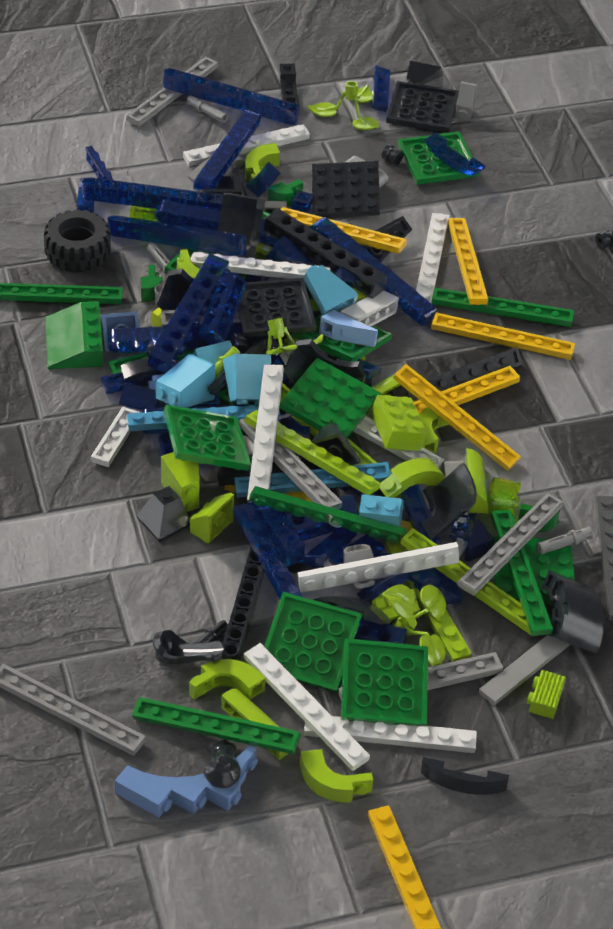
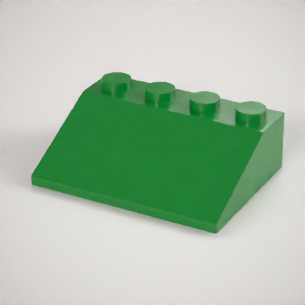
M99 301L80 302L45 317L48 369L103 367Z

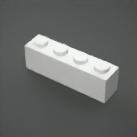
M382 291L373 299L366 297L343 309L340 313L371 327L396 313L399 297Z

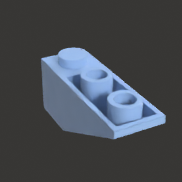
M333 310L321 317L319 333H323V335L333 340L375 347L378 330Z

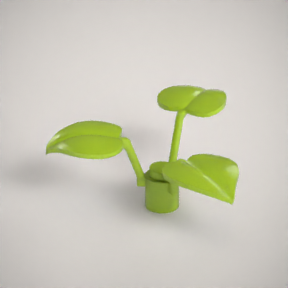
M347 81L345 83V91H342L337 106L329 102L308 105L309 110L315 115L330 117L336 115V110L339 109L345 96L347 100L355 101L358 119L353 121L352 125L358 130L379 128V123L374 118L368 116L362 118L360 116L358 102L367 103L374 98L368 85L358 89L357 82Z
M282 318L268 321L270 331H268L267 355L280 354L283 351H292L297 348V345H295L294 340L287 331V327H284ZM284 333L292 345L283 347L281 337H284ZM323 333L313 340L316 345L322 342ZM272 336L274 339L278 338L280 345L277 349L271 350Z
M395 585L387 589L382 595L400 616L392 622L393 631L397 635L405 633L408 636L422 635L420 646H428V664L430 667L441 665L446 655V649L442 640L435 634L430 636L428 632L413 631L417 625L416 618L428 611L434 619L444 615L446 601L441 591L433 585L424 586L421 589L420 598L426 608L413 615L415 598L412 591L405 585Z

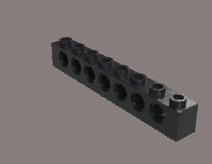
M277 209L265 218L264 232L318 266L323 265L330 268L334 275L369 298L373 299L385 290L387 275L281 209Z

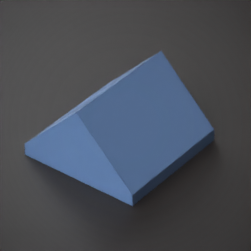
M138 311L101 315L105 351L141 348Z

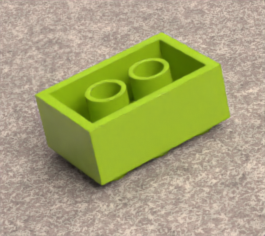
M377 395L370 413L385 448L421 451L428 433L412 398Z

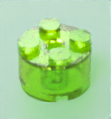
M493 477L489 487L490 494L487 497L488 514L486 515L491 516L492 511L511 509L514 518V508L517 509L520 502V497H517V494L520 492L521 482Z

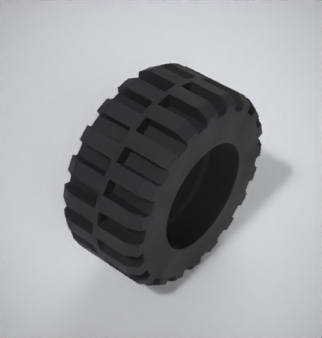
M75 209V211L67 210L65 213H58L45 226V255L53 265L65 271L85 272L87 269L93 270L96 266L102 265L110 255L111 237L109 225L104 218L99 217L94 212L90 213L88 210L80 211V209Z

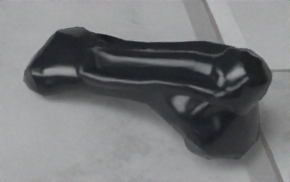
M172 630L157 632L153 637L155 658L159 662L166 664L198 661L217 663L224 653V647L220 641L189 644Z
M226 739L211 742L207 747L211 757L205 763L204 777L211 786L229 788L238 782L241 775L239 763L234 756L237 747Z

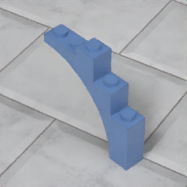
M249 745L235 758L239 763L241 775L238 782L229 788L211 786L204 777V773L187 777H165L145 773L127 765L115 779V794L158 818L164 811L167 812L170 809L172 803L193 815L198 808L201 809L205 805L207 800L229 811L232 805H236L241 798L240 785L244 782L246 774L257 765V749Z

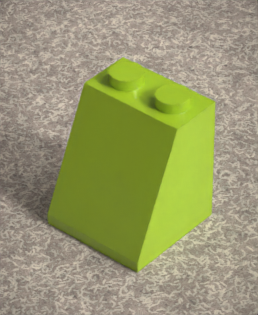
M174 452L161 456V484L163 487L170 486L178 494L187 512L199 508V463L175 459Z

